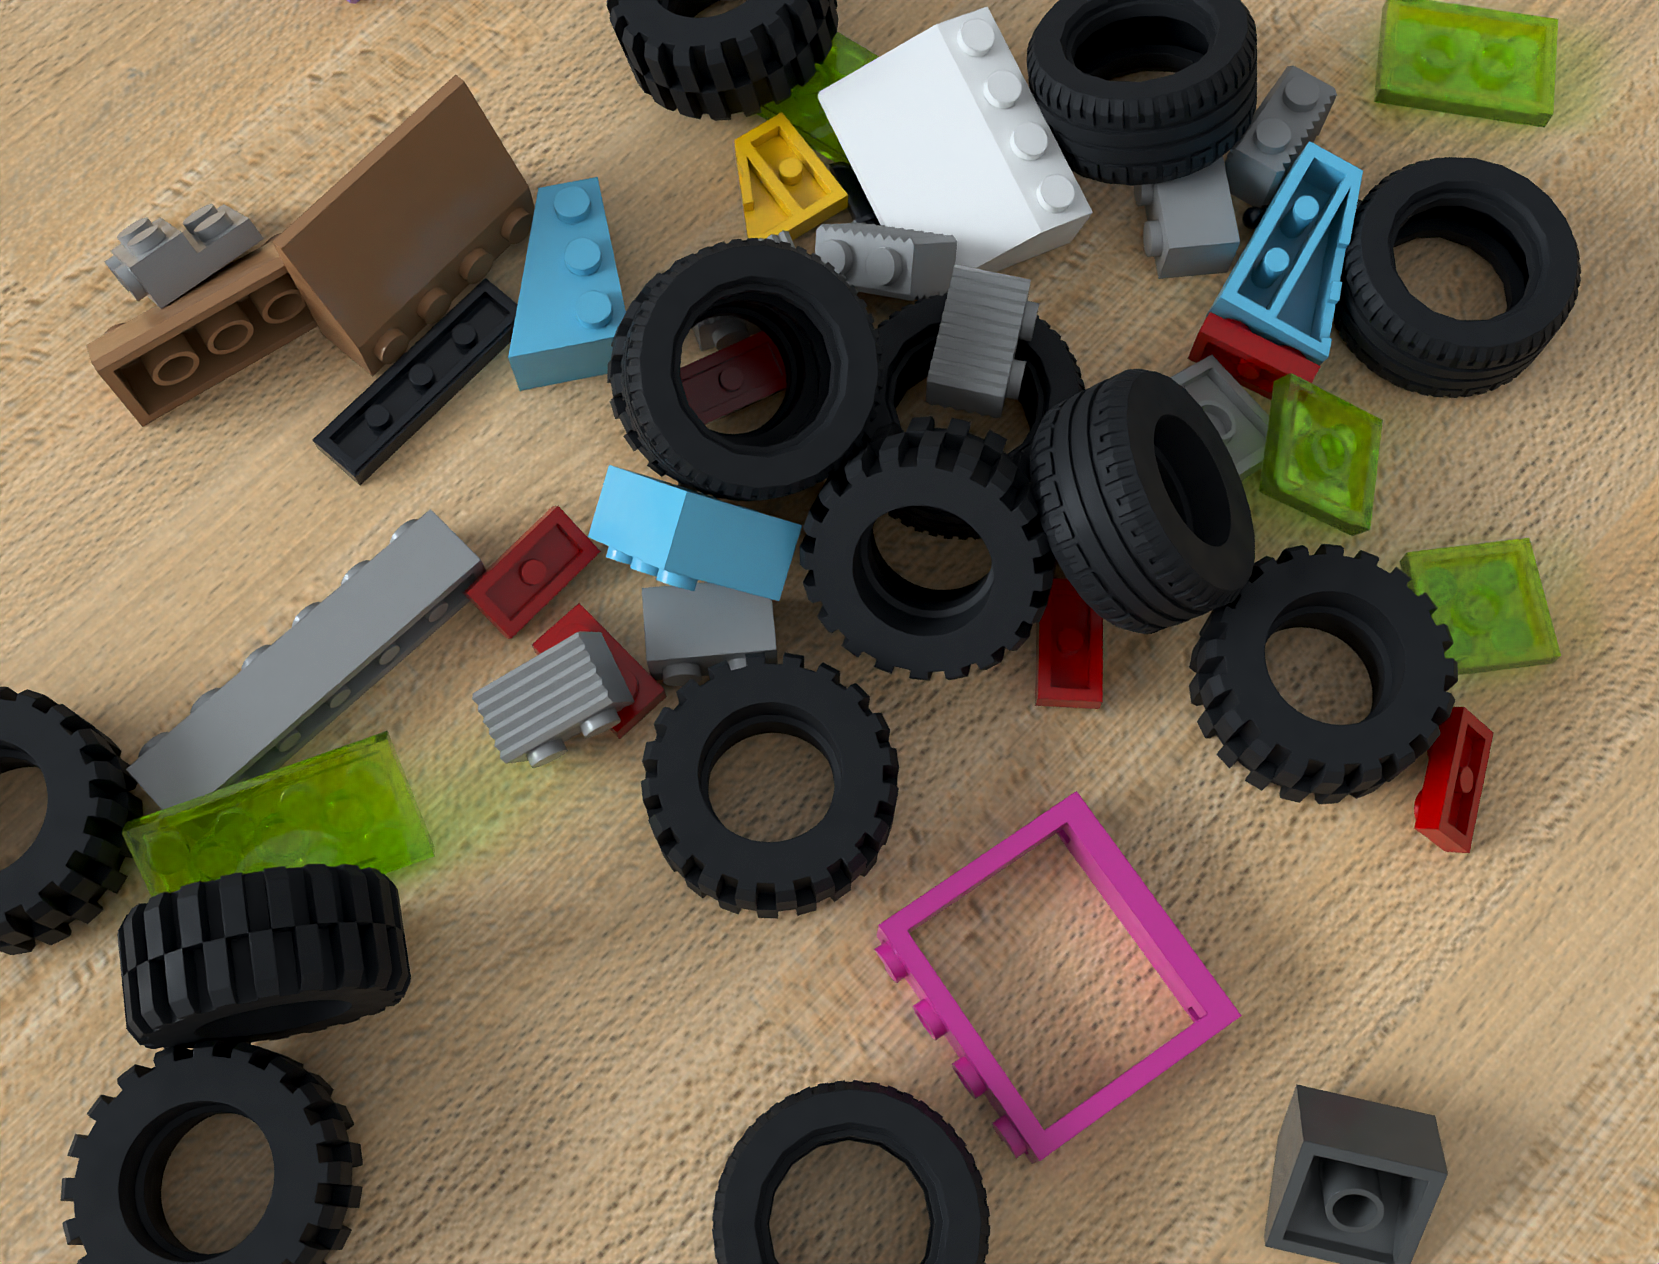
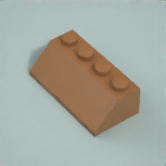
M281 233L271 237L263 246L235 262L228 263L164 308L160 309L158 306H155L126 323L114 325L103 336L86 345L91 363L97 373L142 427L317 327L313 316L272 243Z

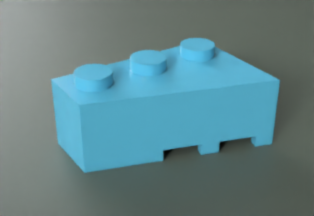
M1309 141L1291 166L1209 312L1224 319L1238 320L1245 324L1252 333L1279 346L1293 347L1300 351L1307 360L1321 365L1329 357L1332 342L1330 333L1335 306L1340 299L1343 283L1340 282L1346 248L1350 245L1363 170Z
M598 177L538 188L508 355L519 391L607 374L608 363L611 360L613 350L611 344L626 310Z
M609 465L588 537L609 546L606 554L607 558L629 564L631 569L656 576V580L695 591L698 580L780 601L802 525L763 514L744 506H736L713 496Z

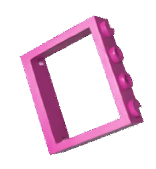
M1077 791L878 925L876 936L881 945L874 950L884 963L886 972L895 983L904 978L907 980L920 999L912 1007L926 1031L935 1041L943 1035L946 1037L959 1057L958 1060L952 1063V1067L964 1087L974 1099L982 1094L986 1096L999 1115V1118L992 1122L998 1137L1007 1144L1016 1159L1025 1153L1031 1164L1044 1159L1242 1016ZM1057 833L1194 1023L1044 1130L909 933Z

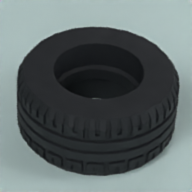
M1128 369L1054 405L1046 412L1031 443L1029 468L1032 494L1038 506L1039 521L1043 531L1046 532L1051 551L1066 578L1083 601L1101 618L1118 628L1137 633L1152 634L1209 613L1236 600L1252 575L1255 561V534L1251 511L1242 481L1226 445L1203 408L1186 389L1172 378L1156 371Z

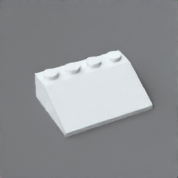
M988 6L930 27L819 91L817 98L880 225L904 228L905 230L913 229L914 231H924V233L933 232L934 234L953 235L957 241L956 265L990 272L1000 271L1071 243L1093 213Z

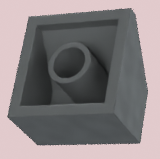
M1296 1084L1277 1139L1264 1233L1265 1246L1339 1264H1411L1448 1175L1435 1115Z

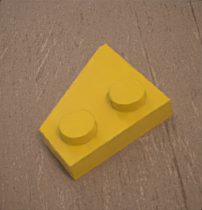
M783 112L734 140L747 238H767L771 234L778 235L784 230L789 232L793 241L848 207L847 192Z

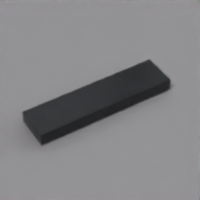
M483 279L313 439L316 447L357 484L361 485L511 342L518 304L488 279Z

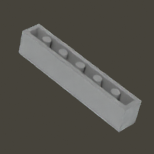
M431 509L421 518L407 521L392 535L390 544L373 559L359 562L353 566L343 577L341 586L322 602H315L305 607L293 620L292 628L272 645H264L252 652L244 661L242 670L223 687L212 689L203 694L193 704L190 711L191 714L170 732L160 733L150 739L140 750L139 758L126 770L176 826L196 839L200 838L463 608L470 600L462 592L486 570L481 559Z

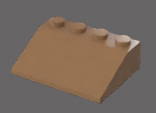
M454 75L276 237L272 243L322 335L373 377L385 364H392L397 361L406 351L409 342L427 324L439 321L448 311L451 302L469 284L481 281L490 271L493 262L511 244H518L528 236L531 231L535 206L528 184L467 84L460 77Z

